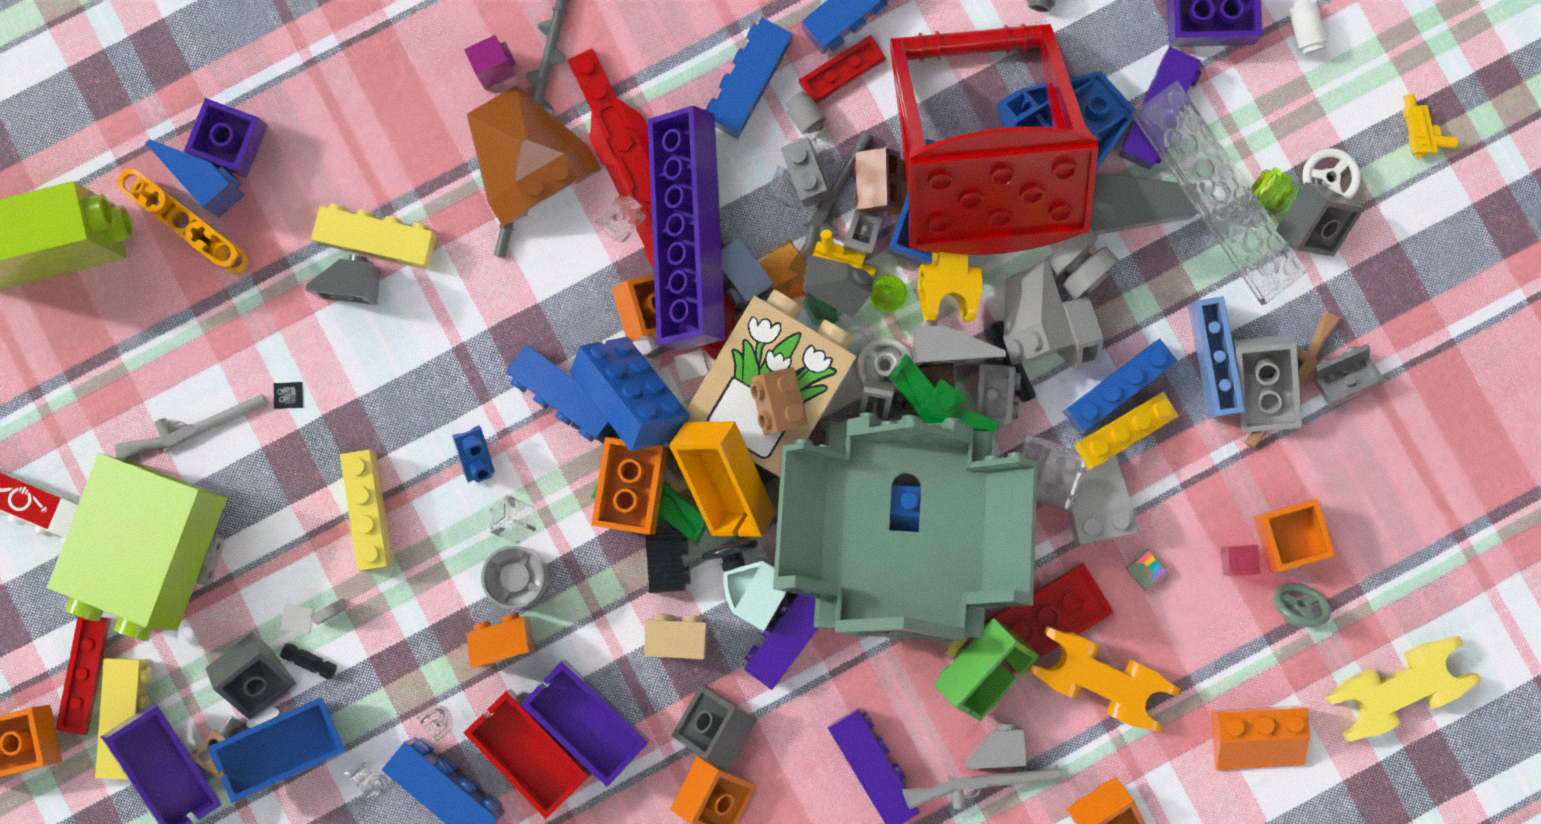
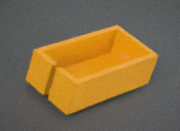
M685 422L669 446L711 535L735 536L738 533L739 537H762L776 512L736 422Z

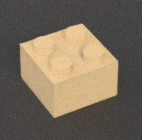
M653 614V619L646 620L644 656L689 659L706 658L708 622H702V616L683 615L682 621L672 620L673 614Z

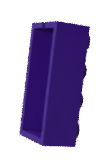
M562 660L543 680L547 685H550L548 687L543 683L538 685L523 701L521 706L608 787L649 743L650 739L569 662Z
M150 704L100 736L157 824H193L191 819L186 816L190 812L195 818L200 820L222 805L158 705Z

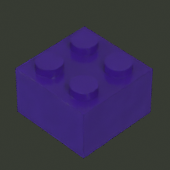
M205 98L184 152L208 161L218 168L223 166L228 172L247 178L268 125L259 117Z

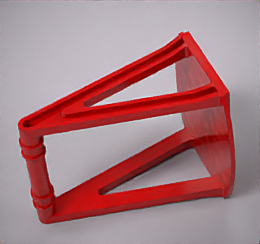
M1021 23L1019 27L1004 25L1003 28L942 34H939V31H935V34L931 35L918 33V36L890 38V54L909 191L910 250L918 249L933 253L963 255L1004 254L1040 248L1065 241L1080 234L1090 233L1099 149L1098 139L1085 126L1051 24L1026 26L1025 23ZM1027 49H1040L1053 127L989 129L950 137L929 145L925 144L907 60L920 59L923 62L924 58L937 57V60H941V57L1001 51L1009 54L1012 50L1027 52Z

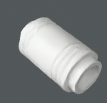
M1310 0L1297 1L1293 3V8L1288 11L1298 50H1302L1303 55L1325 49V43L1327 42L1318 4Z

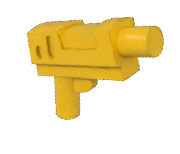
M1415 94L1403 96L1406 109L1402 113L1407 123L1412 156L1420 159L1424 155H1435L1438 153L1437 147L1456 149L1458 144L1457 137L1442 136L1439 126H1432L1428 105L1417 106Z
M823 230L821 232L822 242L817 241L813 256L848 263L855 268L865 270L871 277L874 276L876 266L863 263L865 255L846 250L843 246L835 244L830 230Z

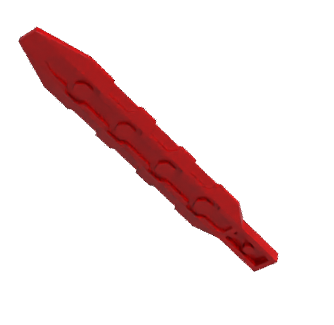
M591 48L567 60L591 109L590 141L601 164L605 165L619 193L618 199L626 215L630 216L644 245L643 250L651 266L654 267L648 127L639 112L617 98L594 49ZM724 287L726 340L700 346L714 361L736 326L734 305L727 298Z

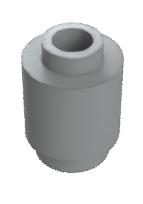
M802 91L786 102L787 113L802 135L808 133L810 136H813L824 128L823 122L826 117L810 95L807 96Z

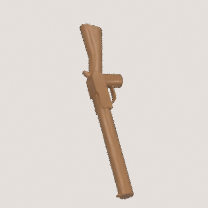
M1322 312L1308 352L1297 346V360L1301 363L1298 367L1299 387L1315 366L1322 361L1318 359L1322 346L1342 318ZM1267 431L1252 432L1245 441V444L1257 451L1256 446Z

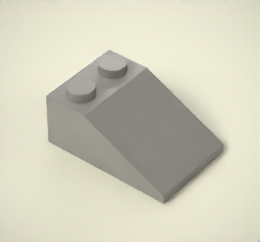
M1048 260L1007 278L1003 338L1012 366L1040 359L1075 344Z
M936 321L919 322V326L914 327L911 333L912 358L919 369L924 365L935 364L963 366L1000 363L1006 357V350L945 325H937Z
M1294 334L1234 339L1235 360L1245 412L1240 413L1242 433L1302 428L1297 346Z
M1080 455L1056 460L1075 545L1138 533L1132 503L1116 455L1088 470Z

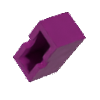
M496 35L464 49L484 89L516 76L512 68L517 65L506 41L500 43Z

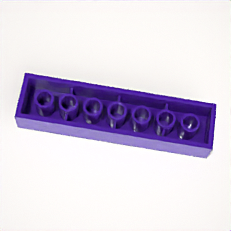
M692 105L648 119L657 345L676 350L726 340L715 114Z

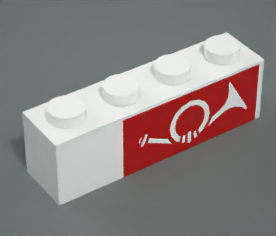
M0 470V512L8 514L7 520L23 526L25 522L35 526V532L51 537L52 533L62 537L60 542L64 543L79 502Z

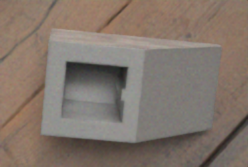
M1083 297L1062 303L1075 344L1057 351V354L1076 370L1101 363L1104 338L1090 299Z

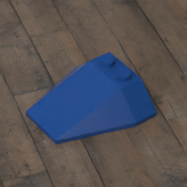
M1101 71L1069 78L1085 126L1098 139L1099 149L1096 171L1138 113ZM1046 84L1019 89L997 103L1003 128L1053 127Z

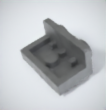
M1368 344L1360 347H1351L1342 355L1333 359L1326 358L1315 366L1313 381L1330 408L1384 384L1383 376L1369 357L1371 349Z
M979 365L976 413L1006 426H1012V419H1018L1019 402H1013L1014 390H1020L1021 373H1015V366Z

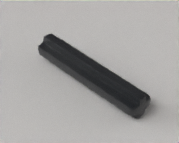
M1002 321L994 322L988 326V330L996 347L1006 350V357L1002 360L1004 365L1012 366L1003 338L1004 324ZM1022 363L1013 365L1015 366V373H1021L1020 390H1016L1021 402L1025 403L1034 399L1036 394Z

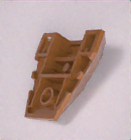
M517 85L467 113L487 201L503 228L528 214L531 208L576 182L578 184L602 170L587 144Z

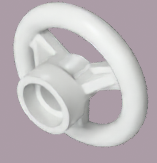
M1324 149L1316 152L1308 159L1303 169L1302 179L1303 184H1305V182L1312 183L1311 178H1314L1315 184L1326 186L1351 199L1359 188L1361 175L1358 164L1348 153L1339 149ZM1334 157L1340 159L1334 168L1314 169L1316 163L1324 158ZM1348 166L1351 171L1352 180L1348 190L1343 193L1339 184L1340 174ZM1327 174H1330V175L1333 176V178H1334V181H1333V182H1329V181L1327 180V178H1326V175H1327Z
M877 338L867 343L859 352L856 360V372L862 385L864 386L865 378H868L865 372L867 356L874 361V369L878 374L877 380L886 381V377L889 376L902 358H895L890 353L879 354L875 348L881 346L892 347L902 356L907 353L913 361L907 347L892 338ZM882 361L889 362L890 369L887 371L882 370L880 363ZM894 385V393L899 392V390Z

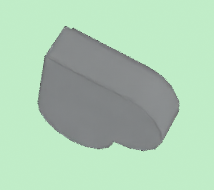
M340 599L311 615V618L315 625H320L347 610L346 608L348 607L344 600Z

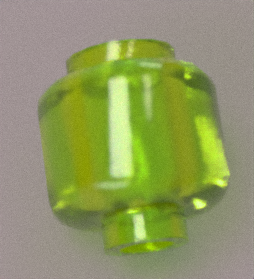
M1276 167L1272 170L1264 169L1250 187V192L1255 197L1253 203L1266 212L1270 207L1274 210H1280L1294 192V187L1291 184L1293 179Z
M887 274L878 277L873 282L872 294L869 297L870 304L879 313H896L906 301V285L895 275Z

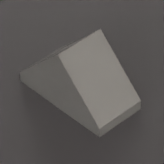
M856 209L843 247L846 250L865 255L864 259L870 260L883 217Z
M865 378L858 417H860V413H875L879 419L887 421L894 393V384Z

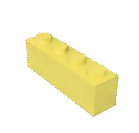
M329 204V208L319 206L311 240L315 243L420 268H430L437 236L430 231V226L421 223H413V227L402 225V220L386 216L385 220L374 218L375 214L363 210H357V214L346 212V207L337 204Z
M372 450L340 454L357 571L392 567L393 560L377 454Z
M104 659L95 778L128 780L100 736L149 706V696L146 695L147 684L150 682L152 674L151 667L148 666L149 659Z

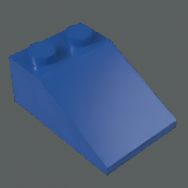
M151 139L145 142L197 202L218 218L245 196L239 189L242 183L223 166L217 168L208 161Z

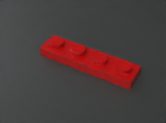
M101 616L100 621H93L77 617L56 723L57 731L87 735L89 732L111 618Z

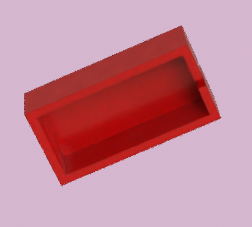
M509 689L487 709L489 712L483 713L463 733L528 802L547 819L592 773L521 706L523 701L512 689Z

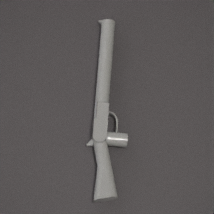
M261 394L190 425L181 421L168 425L166 418L159 419L154 423L160 437L118 443L115 445L116 458L128 460L145 451L161 448L164 449V453H167L169 448L179 445L194 436L262 406L268 407L267 400ZM179 423H183L186 426L174 432L170 430V427Z
M1056 765L1052 769L953 778L947 775L949 781L937 786L902 789L909 809L952 793L953 809L965 808L964 799L977 797L980 794L981 788L1060 780L1061 773L1058 765ZM978 788L976 795L964 797L963 790Z

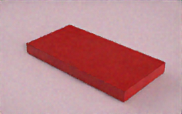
M1082 562L1033 592V606L1007 607L985 620V624L993 618L1016 632L1040 655L1038 657L1040 658L1060 646L1056 641L1043 634L1047 626L1060 631L1080 634L1114 614L1086 565ZM1007 662V664H1008V666L1010 667L1011 671H1012L1013 673L1017 672V671Z

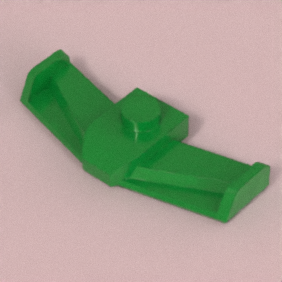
M907 353L902 356L888 376L919 414L920 419L926 423H944L945 418H959L963 424L972 426L973 431H989L992 434L1000 424L998 421L961 407L960 404L966 396L943 379H940L934 387Z
M663 482L657 528H659L664 518L698 545L707 527L700 510L673 490L670 484ZM597 486L591 496L594 499L596 498Z

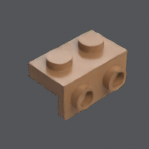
M794 367L763 373L750 378V392L756 402L758 423L765 436L809 425Z

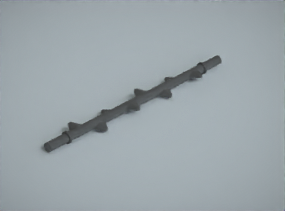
M556 0L555 7H552V19L538 24V29L547 36L540 68L526 73V78L535 86L532 99L550 114L553 112V107L544 99L552 65L565 62L566 56L556 47L564 15L567 14L566 6L568 0ZM513 223L504 228L499 224L500 231L494 256L505 258L511 231H514Z

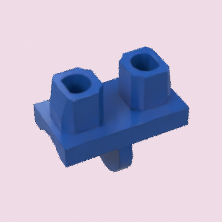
M480 425L467 432L452 435L467 482L475 480L479 483L490 479L495 470Z

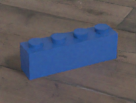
M827 0L802 20L801 29L822 54L826 53L829 49L833 52L845 42L843 38L850 32L853 34L858 33L867 24L865 20L873 14L878 16L888 8L890 0Z
M763 17L758 25L753 23L746 37L749 41L745 49L740 48L737 51L732 62L735 64L731 74L726 73L719 85V88L722 89L717 99L712 98L706 108V111L715 114V128L736 139H739L792 43L791 32Z
M1159 338L1062 412L1077 432L1082 434L1178 361Z
M527 344L505 372L513 378L510 382L513 386L523 393L529 389L535 394L533 398L535 402L545 409L549 405L558 411L555 416L568 426L574 422L580 427L578 433L591 443L594 439L603 443L605 437H608L613 430V427L578 381Z

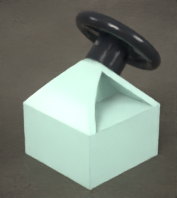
M748 540L702 553L701 559L703 561L722 558L723 563H721L723 572H725L723 575L724 590L732 613L764 631L786 592L773 589L774 567L764 561L745 565L742 552L756 548L758 546L757 540Z

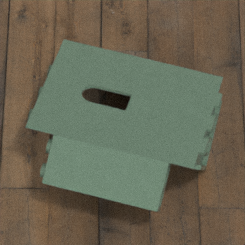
M860 413V417L847 419V423L826 422L825 445L815 446L812 440L797 439L795 444L782 446L773 589L815 597L814 628L835 629L836 633H844L845 636L868 637L869 635L891 639H929V641L938 642L964 641V637L984 638L985 608L1033 606L1038 461L1028 459L1026 454L1018 452L1008 453L1006 458L992 455V432L973 431L972 426L963 424L959 418H945L944 423L929 424L922 422L920 417L914 415H904L902 420L886 421L879 419L875 413ZM901 474L913 475L918 479L921 486L919 532L889 530L891 487L894 479Z

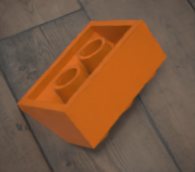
M1298 705L1211 710L1215 770L1305 765L1310 741L1307 707Z

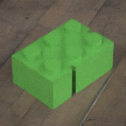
M993 618L984 625V638H975L970 644L964 646L959 652L957 659L941 671L939 678L933 685L955 708L981 721L1018 680L1001 663L1003 659L1020 675H1023L1040 655L1016 632Z

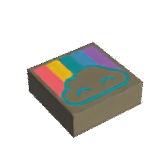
M1149 549L1126 567V570L1144 591L1168 573Z

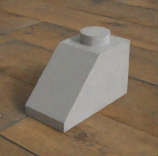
M1016 723L998 724L999 729H991L964 760V767L966 769L1026 766L1024 729L1016 728Z

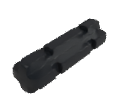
M290 643L285 644L280 653L282 659L289 662L294 661L295 665L312 673L318 672L319 676L325 679H332L337 670L336 664L329 661L323 662V658L303 649L298 650L297 646Z

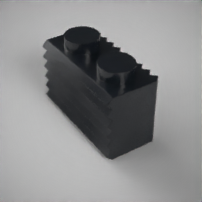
M681 532L645 534L649 593L686 591V585L691 584L690 567H684L683 555H689L688 538H682Z

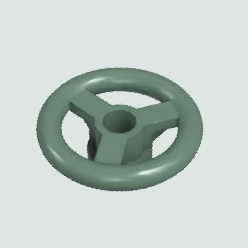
M1289 583L1278 587L1274 592L1273 601L1277 610L1293 626L1319 627L1326 624L1331 617V608L1328 601L1319 592L1308 586ZM1297 592L1307 595V597L1295 598L1287 595L1286 593ZM1315 603H1318L1322 609V615L1318 618H1315L1310 610Z

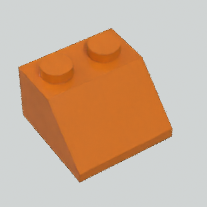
M654 274L629 279L611 288L625 336H628L632 343L657 337Z
M517 612L501 617L502 623L491 626L490 621L473 625L474 631L466 633L471 669L536 650L527 616L519 618Z
M697 756L670 810L690 824H738L757 785Z
M1117 777L1102 783L1096 790L1083 798L1077 799L1071 806L1066 808L1074 824H1146L1135 801Z

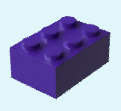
M1167 0L1168 46L1255 45L1263 36L1261 0Z

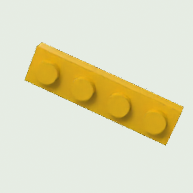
M1163 391L1075 443L1074 446L1088 470L1177 418L1178 414Z

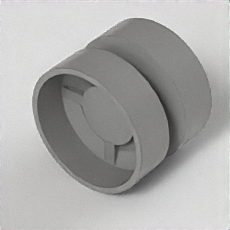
M1091 229L1090 233L1080 234L1065 240L1044 260L1049 261L1054 279L1066 271L1070 274L1062 284L1061 289L1071 300H1076L1085 291L1088 294L1110 275L1108 270L1119 261L1107 246L1101 248L1093 255L1089 252L1098 239Z
M506 546L496 550L487 558L481 572V583L487 597L493 603L509 609L524 608L538 602L547 591L550 580L549 569L543 557L536 551L521 546Z

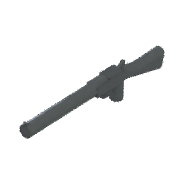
M861 131L862 136L830 188L832 198L822 201L811 221L804 224V226L809 227L806 240L791 263L790 270L805 274L806 261L809 255L814 253L819 232L830 230L833 239L835 238L839 229L832 226L837 217V210L834 204L854 171L856 152L866 151L873 140V136L869 133ZM833 208L836 215L831 224H829L825 219Z

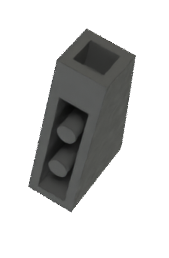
M1096 173L1090 229L1096 235L1192 219L1198 214L1200 185Z

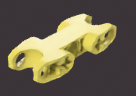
M1460 636L1423 643L1406 651L1404 656L1409 667L1383 679H1380L1375 668L1368 669L1347 678L1342 684L1325 695L1328 704L1354 700L1359 706L1360 715L1358 721L1342 733L1345 740L1351 742L1369 736L1381 735L1401 724L1396 710L1422 698H1425L1430 709L1437 708L1460 698L1465 692L1481 681L1478 673L1474 674L1472 672L1453 677L1447 671L1446 660L1448 655L1463 644Z

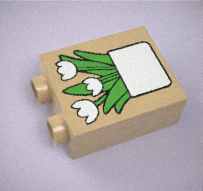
M773 289L766 302L755 295L753 296L686 411L690 414L687 422L735 421L753 462L780 477L782 446L795 444L797 439L809 438L857 356L847 351L854 339L852 335L825 319L817 332L797 321L804 307ZM794 367L809 425L765 436L758 423L756 402L750 392V378L763 373Z

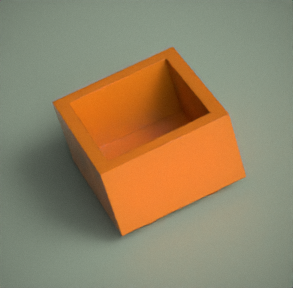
M1318 499L1300 502L1253 516L1270 572H1281L1335 556Z

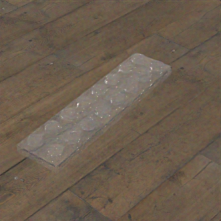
M1178 80L1131 113L1261 305L1269 303L1307 273V270L1288 242L1277 233V226Z

